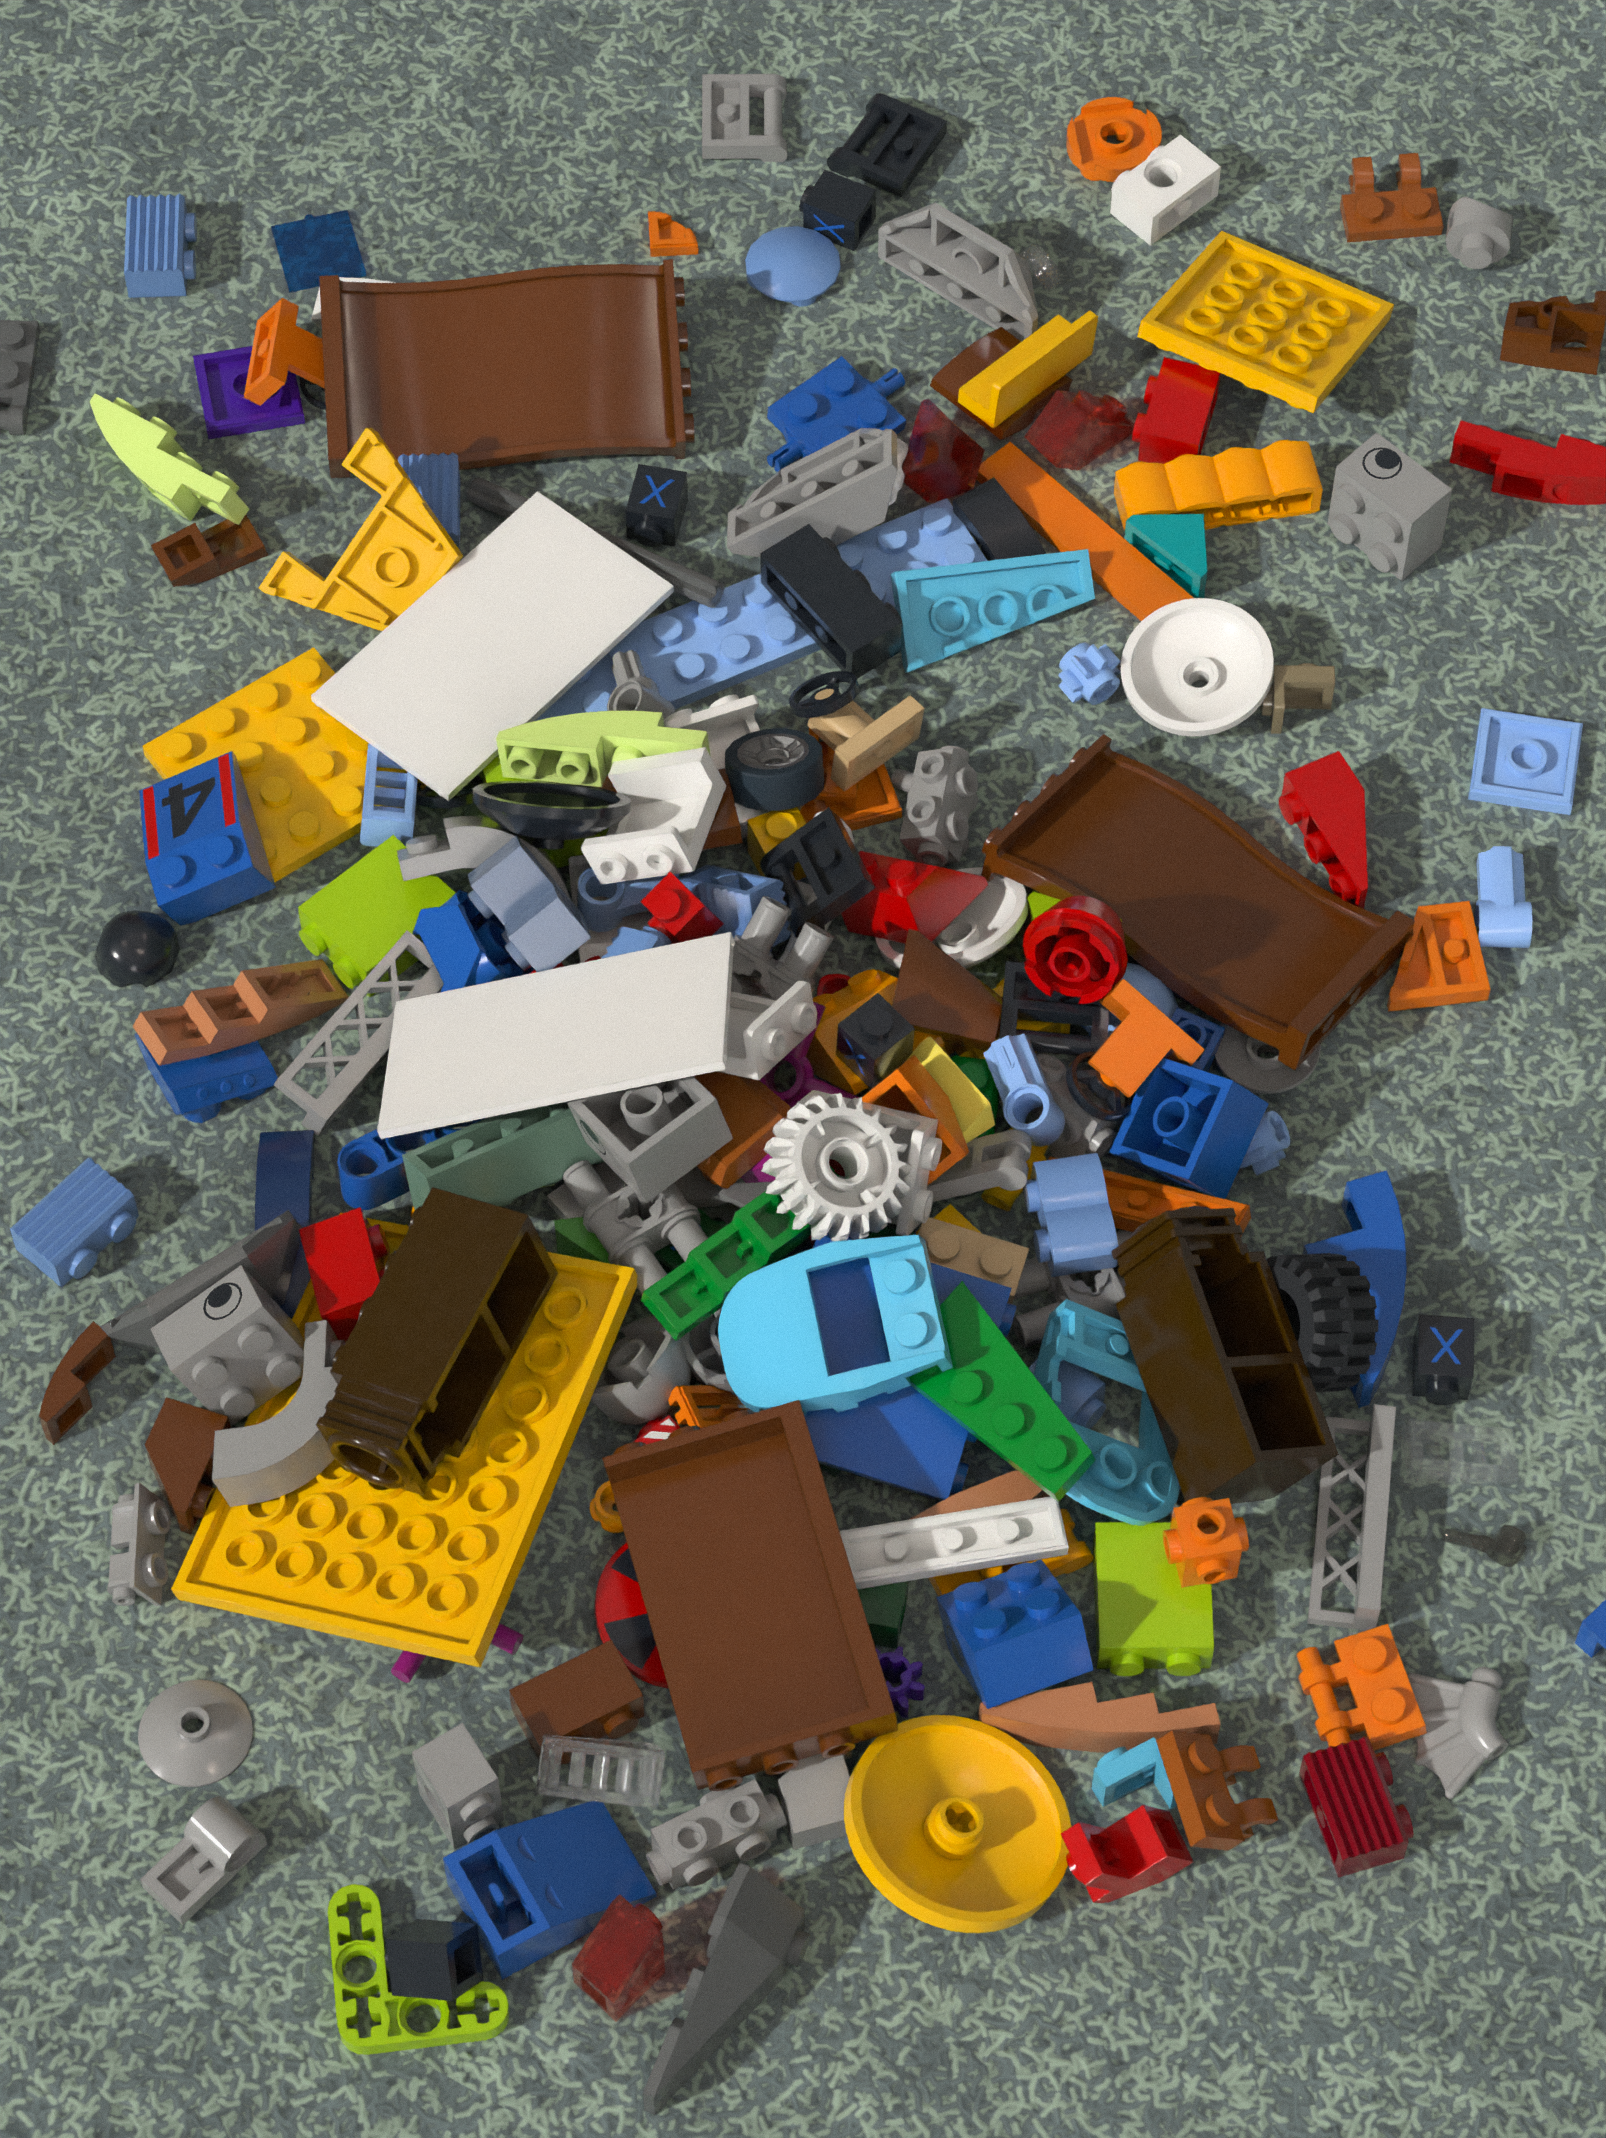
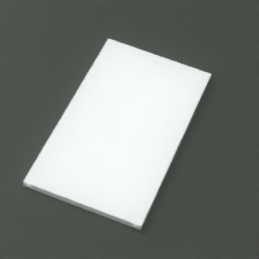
M537 491L311 695V699L317 707L323 709L430 787L439 796L449 801L499 755L496 742L499 731L538 719L674 592V586Z
M722 933L396 1001L379 1123L377 1126L380 1138L384 1139L725 1070L728 1060L727 1044L733 950L735 945L732 933Z

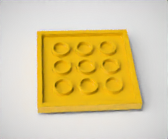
M1221 230L1141 320L1137 337L1155 344L1159 349L1174 352L1197 362L1205 369L1215 370L1236 379L1251 389L1261 390L1284 400L1292 407L1314 413L1389 322L1394 304Z
M314 647L143 745L145 757L164 780L230 751L236 754L274 882L284 878L361 832L369 743L312 702L311 695L336 674ZM377 767L376 769L377 771L407 773L404 769ZM417 779V783H421L420 788L424 789L427 785Z

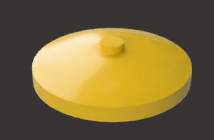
M929 1715L912 1718L898 1723V1731L878 1736L868 1746L849 1778L844 1798V1823L848 1841L858 1864L871 1883L883 1896L907 1914L922 1922L949 1931L962 1933L995 1932L1019 1924L1036 1913L1055 1891L1068 1867L1066 1854L1069 1851L1061 1833L1072 1827L1065 1799L1057 1783L1042 1762L1024 1745L1007 1733L983 1722L960 1716Z

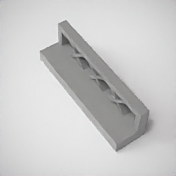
M408 930L274 1084L276 1088L307 1112L301 1125L308 1130H314V1133L318 1136L388 1056L396 1001H400L399 992L410 991L403 1000L441 992L444 983L425 944ZM405 950L429 968L420 980L398 981L396 961ZM388 971L389 982H378ZM390 992L393 1012L388 1017L365 1018L364 997L368 993ZM355 1009L356 1019H346ZM378 1028L368 1039L367 1029ZM358 1029L360 1050L355 1055L333 1056L331 1035L339 1030ZM323 1046L324 1057H313ZM345 1066L335 1078L334 1067ZM325 1067L327 1088L317 1100L293 1081L303 1068Z
M1374 1404L1370 1421L1325 1417L1334 1443L1335 1433L1368 1436L1367 1453L1351 1465L1339 1454L1322 1465L1320 1469L1307 1620L1309 1624L1358 1630H1369L1377 1625L1381 1608L1396 1407ZM1334 1462L1341 1472L1332 1478ZM1366 1465L1365 1479L1363 1481L1356 1472ZM1348 1478L1363 1494V1503L1345 1516L1330 1499V1491ZM1330 1513L1337 1522L1327 1529L1328 1515ZM1361 1516V1528L1359 1531L1352 1522ZM1344 1528L1359 1545V1553L1340 1566L1326 1550V1541ZM1324 1563L1333 1572L1325 1579H1323ZM1355 1567H1357L1356 1582L1347 1574ZM1340 1579L1355 1596L1354 1613L1321 1610L1322 1592Z

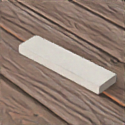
M1051 1496L840 1531L857 1589L1063 1556L1068 1554L1069 1549L1059 1502Z

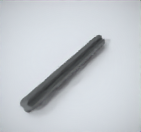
M480 477L473 479L466 495L469 502L506 519L529 499ZM586 524L657 575L667 580L674 586V592L710 608H715L719 604L724 593V585L721 582Z

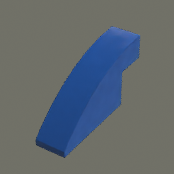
M1387 1170L1346 1182L1341 1206L1352 1232L1304 1245L1303 1254H1341L1346 1256L1347 1261H1354L1360 1267V1276L1366 1275L1370 1283V1295L1375 1296L1377 1305L1375 1318L1378 1320V1332H1375V1341L1377 1343L1375 1355H1370L1369 1357L1370 1367L1366 1374H1360V1381L1355 1386L1350 1387L1358 1408L1369 1405L1379 1387L1391 1357L1404 1303L1407 1272L1405 1234L1399 1204Z

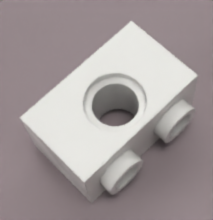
M1180 134L1167 145L1155 148L1148 158L1133 170H1126L1117 177L1111 189L1110 213L1151 246L1218 196L1221 166Z

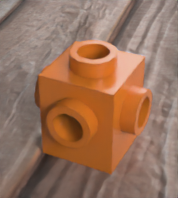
M1209 1497L1190 1499L1180 1507L1173 1508L1170 1529L1163 1530L1166 1558L1169 1564H1176L1181 1588L1200 1584H1214L1237 1578L1242 1552L1249 1550L1245 1521L1243 1517L1234 1518L1229 1498L1214 1501Z

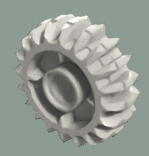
M841 1093L832 1094L826 1099V1102L819 1095L811 1097L805 1102V1106L796 1104L787 1112V1119L782 1118L774 1125L772 1132L776 1137H772L767 1141L764 1151L772 1158L763 1164L761 1172L776 1178L767 1186L766 1193L772 1195L780 1194L784 1200L777 1206L776 1213L784 1214L791 1210L796 1215L793 1220L792 1229L800 1230L806 1224H810L812 1240H820L827 1233H829L831 1241L847 1240L848 1237L852 1240L865 1239L869 1236V1231L878 1233L887 1226V1218L891 1219L900 1212L902 1205L898 1200L904 1198L911 1188L902 1178L910 1174L912 1165L898 1159L899 1156L906 1152L908 1144L894 1143L890 1137L896 1132L897 1124H888L883 1127L878 1122L881 1117L882 1108H873L866 1114L863 1112L862 1097L853 1098L846 1105ZM829 1159L840 1163L845 1172V1179L833 1173L829 1165Z

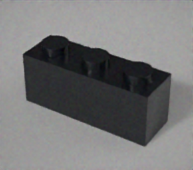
M807 524L760 553L761 584L841 671L852 672L858 679L900 653L903 623L899 613L890 603H883L872 592L871 586L862 572L857 569L852 570L842 560L839 550L828 537L822 538L810 524Z

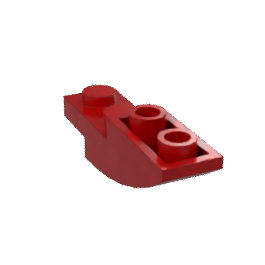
M1460 420L1454 436L1449 463L1493 475L1491 492L1543 503L1567 505L1606 504L1605 446L1595 444L1587 439H1578L1561 434L1556 448L1540 444L1535 440L1522 439L1495 431L1488 426L1475 425Z

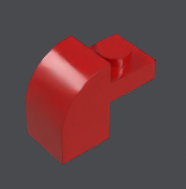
M1142 1805L1107 1828L1078 1822L1061 1833L1069 1851L1066 1854L1067 1864L1076 1879L1086 1886L1093 1903H1108L1160 1883L1194 1862L1170 1811Z

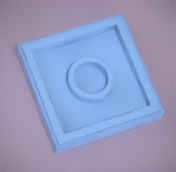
M1481 708L1468 799L1570 815L1573 805L1583 723Z

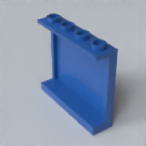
M829 1233L822 1239L815 1240L813 1248L832 1242ZM860 1258L809 1272L830 1376L889 1362L890 1356L869 1259ZM930 1262L939 1305L963 1281L1005 1337L1008 1336L1016 1311V1305L1007 1303L1012 1288ZM912 1386L905 1387L891 1394L883 1392L860 1401L857 1408L838 1413L834 1409L807 1411L806 1416H804L818 1463L935 1499V1504L947 1499L950 1494L954 1495L961 1492L969 1464L960 1462L965 1441L975 1443L977 1440L974 1435Z

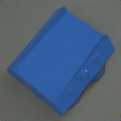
M461 890L440 907L421 909L412 933L413 935H420L444 983L441 992L526 975L534 971L535 969L532 966L524 971L510 956L505 948L507 943L501 936L506 931L505 927L496 915L493 914L490 918L486 919L468 897L469 893Z
M137 1033L134 1034L148 1069L176 1115L182 1114L187 1120L194 1123H203L216 1117L221 1110L223 1101L236 1097L250 1100L263 1094L268 1087L274 1086L278 1079L270 1060L258 1041L204 1057L159 1066Z

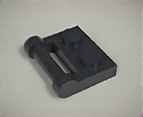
M877 93L873 95L866 105L867 113L844 145L835 148L828 157L827 166L831 171L847 178L849 176L856 177L902 197L946 135L947 121L890 96ZM892 122L867 157L861 155V152L882 123Z
M829 807L766 853L760 861V867L765 877L777 879L784 883L781 888L785 892L782 900L792 910L790 928L796 939L805 922L812 923L825 930V925L876 888L840 817ZM797 862H800L817 896V899L809 905L793 875Z
M1006 961L999 1039L1007 1035L1025 1034L1028 1036L1034 1052L1074 1056L1084 1052H1097L1108 1037L1109 1010L1099 1000L1087 1004H1078L1081 997L1066 996L1056 991H1053L1050 997L1032 983L1025 971V963ZM1017 1019L1091 1026V1036L1016 1029Z

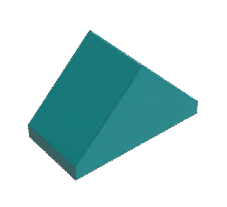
M1204 514L1132 515L1126 520L1124 539L1193 598H1204L1208 572Z

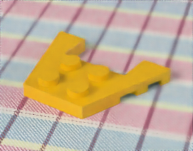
M366 428L341 465L381 494L380 500L326 579L292 553L283 551L259 586V589L264 593L297 602L300 605L343 617V619L383 631L463 558V554L380 434L373 428Z

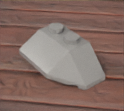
M936 202L885 222L879 228L878 257L994 329L1003 327L1021 342L1038 330V311L1029 263L1012 248Z
M860 428L779 470L752 493L744 506L738 504L728 512L727 548L733 554L760 557V553L807 524H810L822 538L828 537L835 545H838L862 532L870 531L876 525L884 522L898 470L897 434L892 429Z

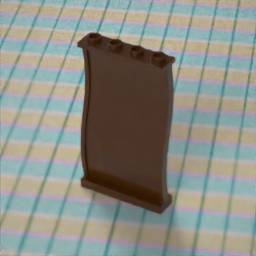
M673 259L663 260L662 265L596 264L559 266L431 282L341 281L339 275L319 276L328 461L331 478L351 477V472L341 464L366 428H373L380 434L397 460L402 454L410 456L414 453L419 456L424 453L429 456L432 453L436 455L441 453L449 455L453 452L458 455L459 470L588 455L675 456V460L685 459L686 443L695 442L693 413H684L683 397H691L690 367L681 368L680 352H688L687 322H677L676 307L685 306L684 278L674 277Z
M1103 734L1088 749L1081 747L1071 759L1067 769L1060 775L1057 773L1052 774L1043 785L1040 794L1034 800L1023 801L1015 811L1012 820L1003 829L998 826L988 835L982 848V853L986 857L981 876L990 882L999 874L1044 895L1060 900L1071 896H1088L1104 902L1122 919L1126 950L1134 960L1161 980L1169 989L1204 1013L1245 1035L1279 1050L1277 1060L1296 1070L1399 960L1408 942L1415 920L1398 910L1389 919L1344 901L1340 897L1317 886L1287 866L1215 805L1182 783L1146 764L1112 751L1110 749L1112 739Z

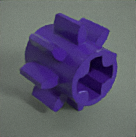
M901 1646L895 1652L882 1654L876 1649L884 1678L888 1677L889 1681L893 1684L900 1682V1686L894 1688L888 1681H886L894 1711H898L906 1719L909 1712V1700H924L925 1686L920 1682H916L922 1676L923 1664L921 1661L910 1664L903 1656V1647Z

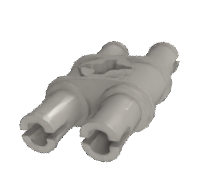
M763 896L742 936L736 935L734 937L731 991L777 1001L800 980L809 982L813 993L815 990V980L812 977L830 944L833 942L834 936L812 923L805 922L785 961H776L772 958L773 954L770 950L788 917L791 915L792 910L771 897ZM751 976L761 977L759 983L765 987V991L770 996L760 995L761 989L755 985L756 981L752 980Z
M587 1160L575 1163L563 1175L565 1185L584 1210L583 1225L588 1232L595 1233L609 1254L608 1261L610 1264L635 1269L638 1275L637 1289L641 1295L643 1291L667 1275L653 1253L669 1244H673L682 1259L686 1261L689 1252L708 1239L699 1226L701 1221L700 1212L696 1206L689 1205L675 1183L645 1203L629 1186L615 1193H610L591 1163Z
M1122 1229L1116 1231L1118 1246L1130 1238L1133 1232ZM1035 1254L1034 1259L1025 1261L1014 1300L1046 1290L1048 1293L1054 1294L1056 1303L1014 1316L1013 1327L1019 1344L1023 1349L1042 1343L1049 1314L1065 1299L1121 1321L1115 1304L1127 1296L1124 1290L1125 1280L1120 1276H1116L1113 1268L1051 1277L1048 1263H1039Z

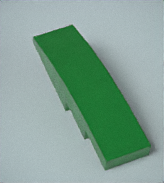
M830 1166V1168H831V1170L833 1171V1173H834L835 1175H837L838 1177H840V1176L836 1173V1171ZM765 1191L735 1212L731 1223L691 1250L683 1264L643 1291L641 1301L675 1341L722 1308L729 1292L742 1278L782 1260L811 1236L810 1224H806L800 1230L792 1229L793 1220L796 1215L791 1210L784 1214L776 1213L777 1206L784 1201L780 1194L772 1195L767 1194Z

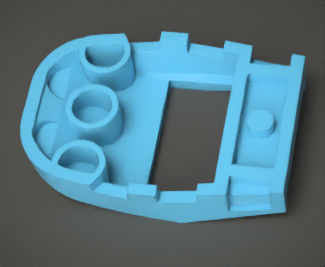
M919 1234L832 1241L790 1256L754 1271L737 1282L726 1297L720 1313L718 1337L727 1380L738 1399L754 1412L799 1400L804 1416H806L807 1411L834 1409L838 1413L859 1407L858 1402L883 1392L891 1394L911 1385L909 1376L937 1365L942 1372L953 1368L926 1241ZM860 1258H868L890 1361L830 1376L809 1272Z
M1065 1299L1049 1314L1034 1371V1376L1057 1407L1061 1403V1382H1058L1057 1379L1059 1365L1062 1360L1142 1391L1139 1448L1070 1422L1092 1451L1096 1460L1066 1494L1096 1512L1128 1524L1144 1526L1166 1517L1173 1510L1174 1504L1178 1500L1180 1485L1122 1321Z

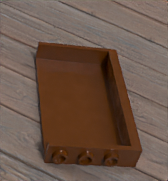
M799 1400L759 1412L752 1410L737 1411L726 1416L721 1423L701 1429L698 1426L682 1427L669 1434L667 1439L647 1445L643 1442L628 1443L617 1448L613 1455L602 1458L698 1790L707 1787L711 1791L727 1790L739 1785L743 1781L744 1776L764 1770L766 1774L770 1775L784 1773L797 1767L801 1759L821 1754L824 1758L841 1756L852 1751L855 1748V1743L898 1731L894 1707Z

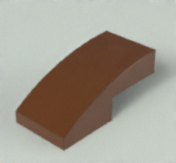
M247 515L244 516L239 525L226 519L203 532H200L196 523H193L151 545L173 587L208 581L268 556L263 542Z
M94 1321L77 1338L61 1360L49 1382L42 1401L39 1418L46 1439L53 1445L93 1407L86 1385L116 1357L111 1338Z

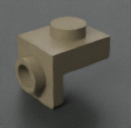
M1312 663L1274 665V675L1270 690L1260 705L1261 716H1270L1271 734H1281L1285 709H1331L1335 688V666H1318Z

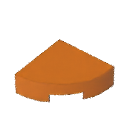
M648 211L651 257L698 254V242L690 228H685L680 223L672 220V216L667 213Z

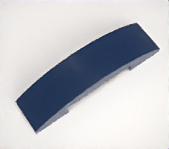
M314 1130L260 1133L256 1171L255 1231L287 1210L296 1217L302 1228L312 1225ZM300 1241L285 1303L280 1306L291 1320L311 1278L302 1241Z

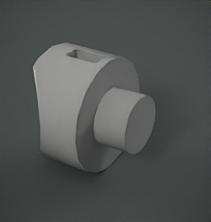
M1467 196L1460 198L1452 204L1449 211L1445 239L1447 250L1453 257L1460 259L1463 265L1472 269H1482L1491 263L1500 261L1507 255L1510 249L1513 215Z

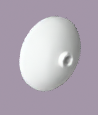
M1192 598L1165 605L1142 620L1125 644L1120 670L1127 699L1134 710L1145 721L1172 734L1206 736L1223 732L1240 724L1258 709L1266 698L1272 684L1274 658L1271 643L1266 632L1249 613L1225 601L1209 598ZM1197 680H1203L1208 683L1200 688L1191 686Z
M983 867L965 868L956 871L981 876ZM997 874L990 882L987 881L988 886L932 943L966 969L992 957L1011 942L1026 920L1029 905L1028 896L1023 884ZM876 938L879 951L885 961L900 969L905 944Z

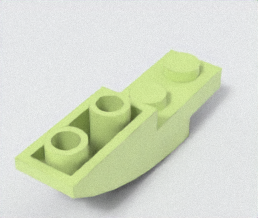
M96 393L93 395L90 404L95 419L107 442L123 463L154 496L171 510L189 521L193 519L200 507L204 506L237 525L240 524L249 508L236 494L240 488L234 481L218 471H215L212 476L202 472L203 468L201 465L189 457L175 441L174 438L177 432L163 420L154 416L150 421L141 418V413L121 398L116 397L114 402H111Z
M598 711L575 713L524 723L499 731L496 737L503 777L593 787L603 786L606 776L609 774L615 761L706 747L710 755L707 731L664 727L662 712Z

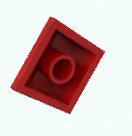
M859 851L858 854L876 888L843 911L841 915L849 932L905 944L908 930L912 929L919 931L932 942L988 886L985 877Z

